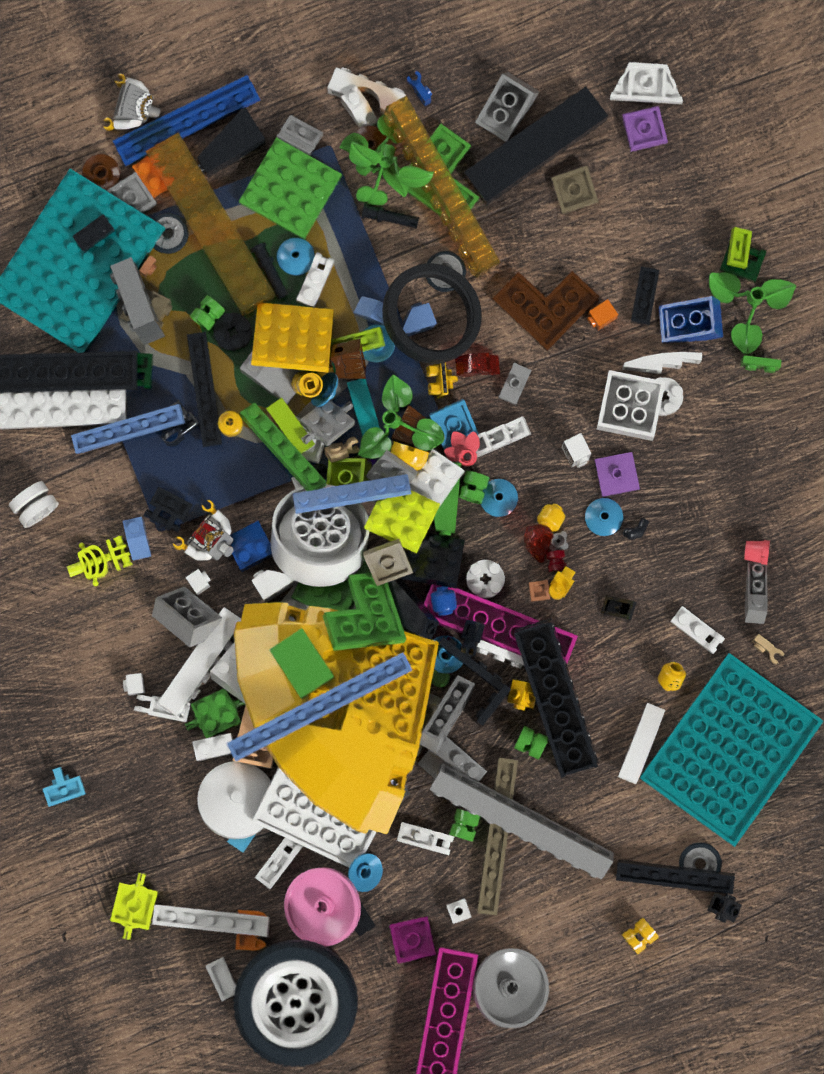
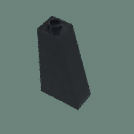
M246 107L198 155L199 163L196 165L201 174L205 173L209 178L266 144L263 134Z
M398 578L388 582L402 626L420 637L432 639L436 633L439 621L402 579Z

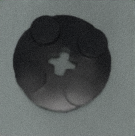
M225 313L214 325V338L224 350L232 352L246 347L251 340V325L241 314ZM235 327L238 334L230 337L228 329Z

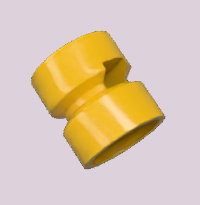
M300 371L292 378V388L298 395L311 398L316 397L322 391V379L315 373Z
M641 918L634 924V929L629 928L622 934L623 938L637 954L646 949L647 943L652 944L659 938L644 918ZM637 933H639L640 936L643 938V940L640 942L634 936Z

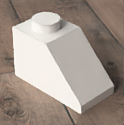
M357 86L341 96L342 105L359 128L377 124L376 116Z

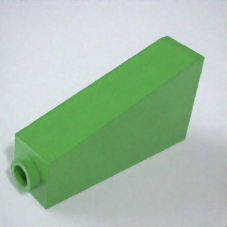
M453 462L454 464H456L457 466H459V467L461 468V463H455V462ZM460 479L441 504L433 519L435 531L440 532L439 535L451 536V533L455 534Z

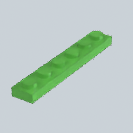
M256 403L240 412L242 420L306 491L322 489L326 486L327 482Z

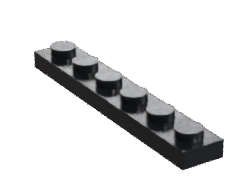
M207 333L187 334L203 448L222 445L221 431L218 428L219 417Z
M618 859L616 880L733 894L735 873Z

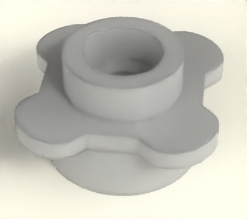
M565 531L560 533L551 532L548 535L551 542L550 550H566L568 548V543H566L567 533Z

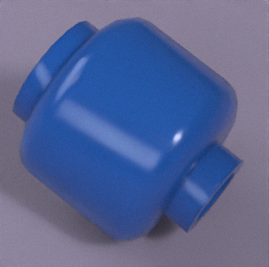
M448 586L437 587V591L431 594L432 610L437 612L438 615L452 614L453 610L457 608L455 591L448 589Z

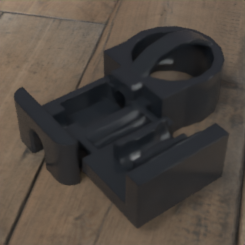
M179 400L171 406L181 405L185 423L163 429L161 433L164 443L170 447L177 446L185 439L184 435L196 426L200 428L197 419L191 412L185 410ZM178 432L176 440L172 442L166 441L168 437Z

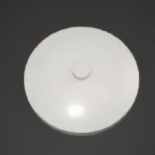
M233 761L215 767L205 776L198 791V810L202 820L210 830L225 838L243 839L257 834L264 827L252 822V818L271 782L261 769L250 764Z

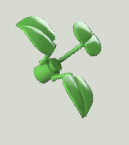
M383 115L378 119V129L387 137L375 150L377 153L380 151V147L386 144L389 139L398 144L404 137L401 125L394 118ZM352 133L342 141L339 147L350 153L352 141L367 148L368 141L362 135ZM373 164L369 167L356 165L357 172L362 176L368 175L371 171L376 173L380 169V167ZM395 166L383 168L382 175L386 182L400 195L405 197L408 192V186L402 184L401 178L397 177Z
M351 142L349 158L352 163L361 167L380 164L374 189L369 186H362L357 190L356 198L361 203L366 202L368 205L380 206L387 202V194L377 189L383 168H388L393 163L397 177L401 178V183L413 188L422 187L429 183L434 171H425L414 166H404L399 170L397 157H394L395 147L392 145H382L379 153L363 145Z
M726 272L711 273L709 275L710 291L720 302L730 303L734 296L737 298L747 296V301L752 306L747 325L743 323L737 324L731 331V340L743 354L753 353L762 341L760 327L750 325L756 307L766 299L768 306L771 308H785L791 301L796 285L785 280L773 279L766 281L762 287H754L751 291L747 290L744 293L738 294L741 289V283L735 275Z
M395 375L390 377L382 394V403L388 409L382 416V420L385 423V433L378 427L370 428L364 433L358 453L363 458L378 459L386 450L390 452L392 441L387 437L389 435V428L395 429L400 425L415 432L412 441L419 450H432L445 440L442 428L431 419H421L417 423V429L401 420V417L396 412L400 410V407L404 408L410 404L413 392L407 383Z

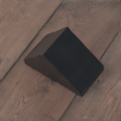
M606 595L600 613L629 623L637 602Z

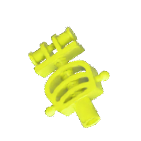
M123 536L113 538L117 545L115 548H113L110 539L106 540L110 551L108 554H104L96 545L85 548L84 543H79V548L82 549L77 553L80 562L67 566L70 577L84 572L88 580L93 579V586H98L97 578L104 577L108 572V561L113 560L117 571L121 570L118 562L120 559H122L124 564L123 568L133 565L129 558L130 553H125L124 549L127 548V544H124ZM92 550L99 551L101 555L96 557ZM121 551V555L116 556L115 552ZM89 553L93 559L90 560L85 554ZM104 563V569L100 573V564ZM95 566H96L95 574H93V568H92V567H95Z

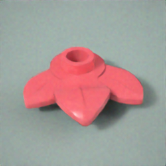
M474 431L467 437L460 432H452V447L444 450L446 457L453 462L459 461L463 466H472L477 460L476 451L480 447L478 435ZM466 453L471 455L470 460L465 459Z

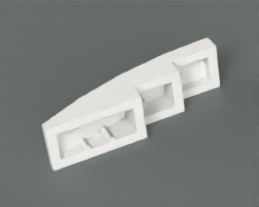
M671 352L644 356L625 362L622 370L661 374L662 367L680 369L682 362L700 364L702 353Z
M522 416L507 424H502L487 432L478 434L480 447L476 451L477 457L531 435L525 418ZM466 453L465 459L470 460L471 455Z
M649 703L646 704L618 775L619 778L637 784L663 718L664 709Z

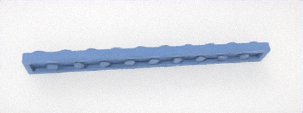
M401 653L226 744L234 760L238 761L413 670L404 653Z

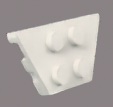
M629 62L625 72L610 95V100L670 104H682L683 102L666 64Z

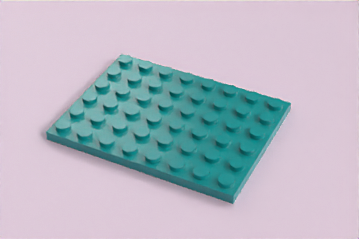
M69 169L0 276V304L76 352H87L120 300L116 293V290L119 289L118 285H114L110 276L113 273L110 266L132 257L139 270L164 232L165 227L82 175ZM104 214L115 231L84 253L73 238V235Z
M728 653L639 779L735 847L824 721Z

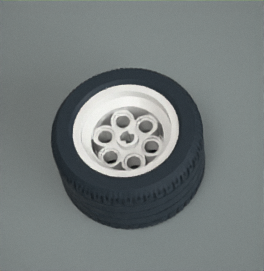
M287 940L271 945L261 951L247 964L236 984L233 1011L238 1030L243 1036L244 1041L248 1043L247 1045L262 1058H266L267 1061L287 1067H302L318 1063L336 1052L346 1041L353 1028L358 1009L355 980L344 961L331 949L308 940ZM299 978L307 980L308 986L305 989H300L297 986ZM284 982L288 985L286 993L278 991L277 986L279 983ZM318 993L321 996V1001L318 1004L312 1003L310 1001L311 994ZM299 998L301 1007L295 1006L293 1008L290 1005L291 999L297 1000ZM273 1002L281 1003L282 1010L280 1012L272 1010L271 1005ZM307 1012L313 1013L315 1016L314 1022L307 1023L304 1020V1014ZM291 1016L295 1019L296 1023L293 1027L285 1025L286 1017Z

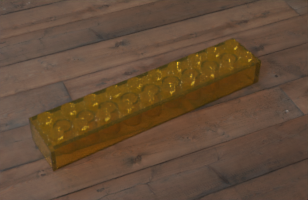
M407 96L386 106L383 119L388 127H392L394 131L393 137L397 144L401 143L403 147L402 153L406 160L410 159L414 167L425 171H434L432 179L429 183L422 186V189L431 196L430 202L435 210L438 209L441 213L439 218L444 226H448L450 230L449 236L453 243L457 242L459 246L458 252L462 259L466 258L469 264L467 268L471 275L479 278L497 268L500 260Z
M176 133L145 151L241 315L244 316L255 310L260 303H267L274 299V291L180 134Z

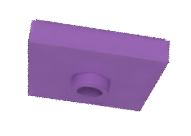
M659 106L622 114L631 152L668 143Z
M632 452L594 460L602 497L640 490Z

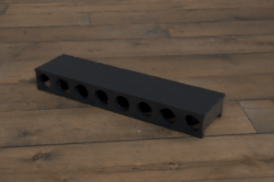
M585 86L464 172L465 178L469 180L483 199L485 205L488 206L605 123L608 114Z
M552 618L515 629L514 635L561 778L593 767L597 768L599 765L598 758Z

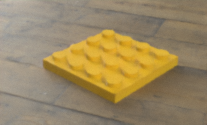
M258 302L251 365L328 372L334 309Z

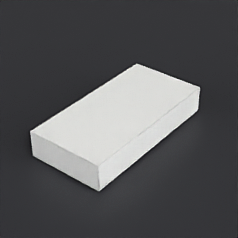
M224 957L206 965L221 1001L234 996L237 985Z

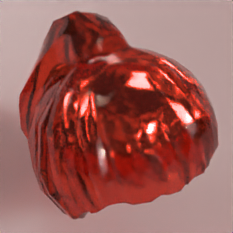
M544 524L527 526L524 533L525 547L535 560L540 563L544 562L545 554L548 552V548L554 538L552 530Z

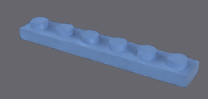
M176 404L73 434L71 437L75 453L80 454L184 424L185 420L181 405Z
M408 474L293 493L295 511L298 514L410 495L411 489Z

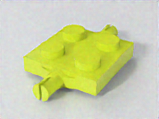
M138 873L136 884L119 883L110 921L120 923L125 927L123 939H126L127 936V939L130 940L132 929L134 928L149 930L158 891L150 890L143 886L146 874Z

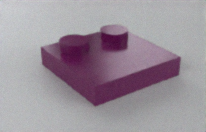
M428 917L389 925L398 964L436 956Z

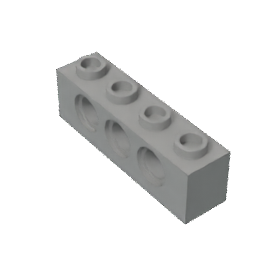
M457 675L421 734L420 745L435 753L438 752L471 698L474 683Z

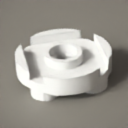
M657 378L656 380L665 381L664 392L669 397V400L665 399L664 402H661L659 416H667L680 408L683 402V389L671 378Z
M491 560L476 562L470 567L466 576L469 590L475 596L483 599L492 598L497 595L505 582L503 570L499 564ZM483 574L491 577V581H488L486 585L483 581H480Z

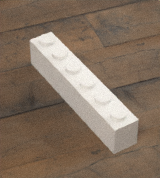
M225 607L219 613L222 621L204 642L196 646L158 701L159 706L177 718L180 714L183 716L189 708L187 703L191 698L194 700L200 692L199 686L202 682L205 684L211 676L210 670L221 659L222 653L224 651L227 652L233 644L231 640L234 637L235 624L240 622L241 618Z

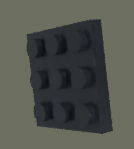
M426 533L417 553L406 548L404 549L413 573L399 579L448 586L449 588L456 589L465 540Z

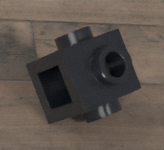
M714 893L707 911L715 914V919L726 923L729 920L734 923L742 905L735 902L736 897L726 893L725 896Z

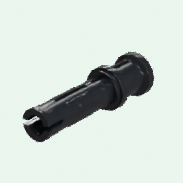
M366 202L364 203L361 219L368 218L376 220L377 223L385 221L417 229L419 217L384 210L383 206L375 207L368 205Z
M263 242L251 248L250 251L255 254L259 262L258 267L262 268L279 300L286 297L288 292L273 265L274 259L270 257L266 249L267 245Z

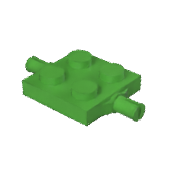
M223 688L191 703L195 713V720L185 723L188 731L199 726L206 738L214 737L241 724L237 708L245 704L239 699L234 701L229 696L228 691Z

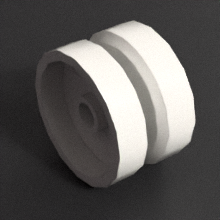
M43 481L26 488L8 505L14 514H21L18 520L25 528L44 519L59 505L53 495H47L49 489Z

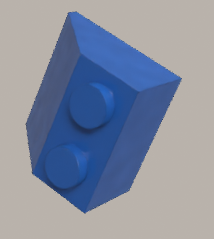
M259 521L230 535L233 538V542L230 545L233 547L232 555L241 572L273 556L271 544Z

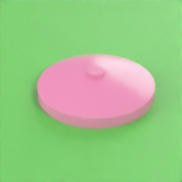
M318 867L301 873L293 880L285 895L284 911L290 928L301 940L316 942L323 946H332L345 940L355 930L360 918L361 903L359 894L349 878L337 870Z

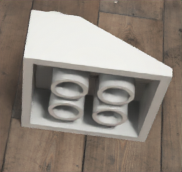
M609 370L597 430L653 441L665 381Z

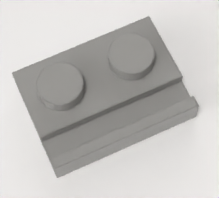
M290 115L277 138L310 156L322 138L323 132Z

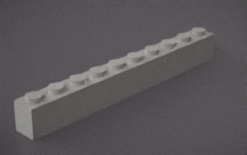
M443 763L431 782L430 790L436 796H443L450 800L452 804L466 808L469 813L483 817L485 821L500 826L505 832H512L521 840L535 844L538 849L552 853L557 859L569 862L574 868L582 869L594 878L603 879L613 863L614 853Z

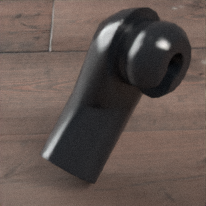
M641 518L637 527L625 528L623 536L628 540L641 538L648 527L649 521Z

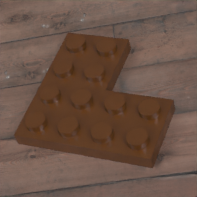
M573 271L547 297L518 272L492 300L542 348L548 351L600 296Z

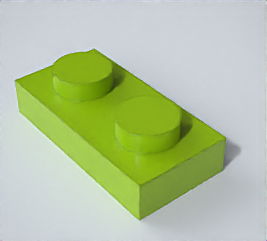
M738 227L732 228L727 265L742 269L747 268L752 231Z

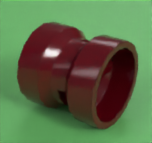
M565 550L546 553V558L550 561L548 572L563 571L565 566L567 567V563L563 560Z

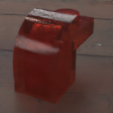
M471 353L455 358L456 376L474 377L477 375L500 374L499 355Z

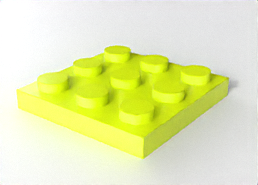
M412 490L410 495L377 500L364 529L389 541L400 539L404 548L417 553L440 504Z

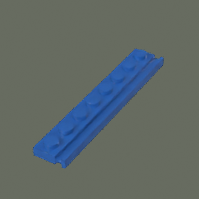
M246 75L113 140V143L124 165L127 166L260 101V98L249 76Z

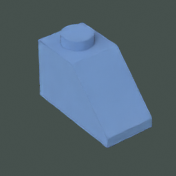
M362 296L353 314L375 325L385 326L382 313L383 302Z
M420 302L411 306L401 325L408 337L431 330L437 324L430 304L422 305Z
M138 517L124 520L123 525L132 560L152 557L144 519Z

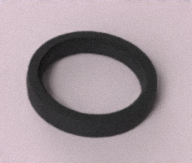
M425 263L405 270L392 282L383 301V322L390 339L401 352L419 362L440 364L461 356L470 348L480 331L482 311L474 288L459 272L445 265ZM425 277L439 279L450 285L459 294L465 305L467 325L464 335L455 346L444 350L427 349L418 345L406 335L398 319L397 303L402 289L410 281Z

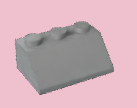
M185 586L158 596L155 599L152 616L189 647L204 642L222 621V617Z
M446 737L437 753L428 750L417 763L433 778L442 763L478 782L487 773L484 768L448 737Z

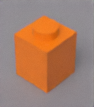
M607 299L589 311V318L587 320L593 328L596 327L597 330H600L617 319L619 314Z

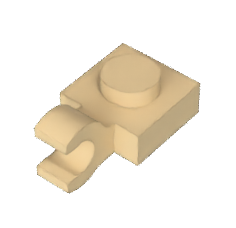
M351 437L344 445L342 442L333 443L324 448L325 455L331 463L348 458L349 454L359 452L357 446L352 447L353 444L358 443L356 437Z
M760 634L756 635L752 640L755 644L754 647L761 653L765 651L769 654V659L773 664L778 663L774 659L775 653H778L780 656L784 655L782 650L775 648L772 643Z

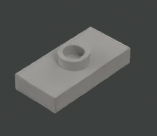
M514 363L499 398L516 405L531 370Z

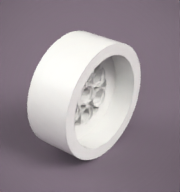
M326 484V486L323 487V488L334 487V486H332V485H327V484ZM303 486L287 494L274 511L271 533V552L278 567L288 577L299 583L324 587L344 582L349 575H354L360 569L365 560L363 552L367 551L369 531L364 529L368 520V514L361 503L296 514L293 493L306 491Z

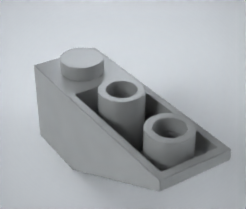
M748 562L745 623L764 624L768 612L767 565Z

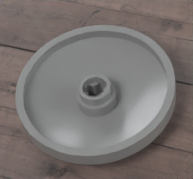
M514 948L498 950L487 956L476 971L473 981L474 1000L481 1014L491 1023L504 1028L526 1026L542 1013L547 1003L549 982L546 971L536 957L524 950Z

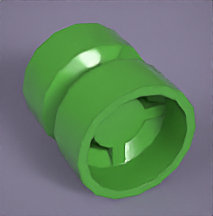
M206 295L200 302L201 307H196L189 316L199 326L209 331L215 324L214 320L219 319L224 314L225 309L213 298Z
M466 471L463 480L465 485L461 486L458 497L472 503L482 504L485 495L483 489L487 488L489 477L477 472Z
M524 726L514 749L523 753L527 751L529 756L539 760L547 744L548 736L541 733L535 734L533 729Z
M456 809L454 816L456 823L452 824L449 835L473 842L476 833L474 827L478 826L480 816Z

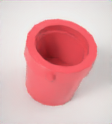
M770 540L746 541L744 560L767 565Z

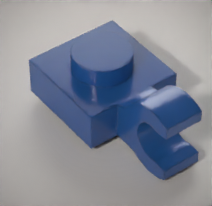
M416 71L417 80L413 81L408 76L407 82L413 87L414 92L423 105L427 106L431 103L432 93L427 86L422 85L421 74Z

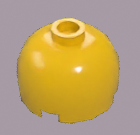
M395 441L391 447L392 454L416 471L421 470L425 466L429 457V452Z

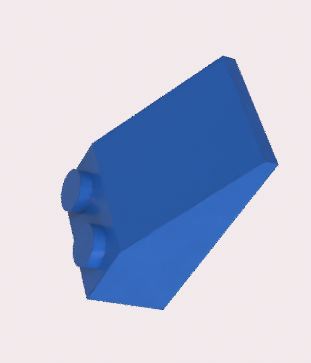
M709 296L659 306L662 343L706 341L723 338L720 300L715 297Z

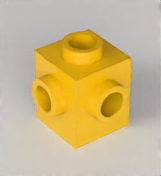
M512 680L507 702L514 704L513 708L525 711V707L533 709L536 700L531 684Z

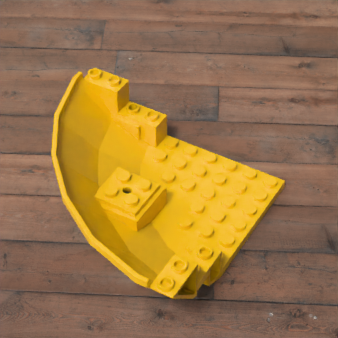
M283 602L245 604L241 621L235 624L234 643L237 681L254 728L404 653L413 671L266 746L280 770L314 805L357 832L366 834L370 829L387 834L404 797L407 774L412 771L419 750L439 642L404 631L406 636L404 643L333 651L322 616L325 612L337 610L309 606L306 610ZM289 616H292L295 621H291ZM301 628L335 677L303 699L300 698L269 650ZM391 780L396 782V786L391 784Z

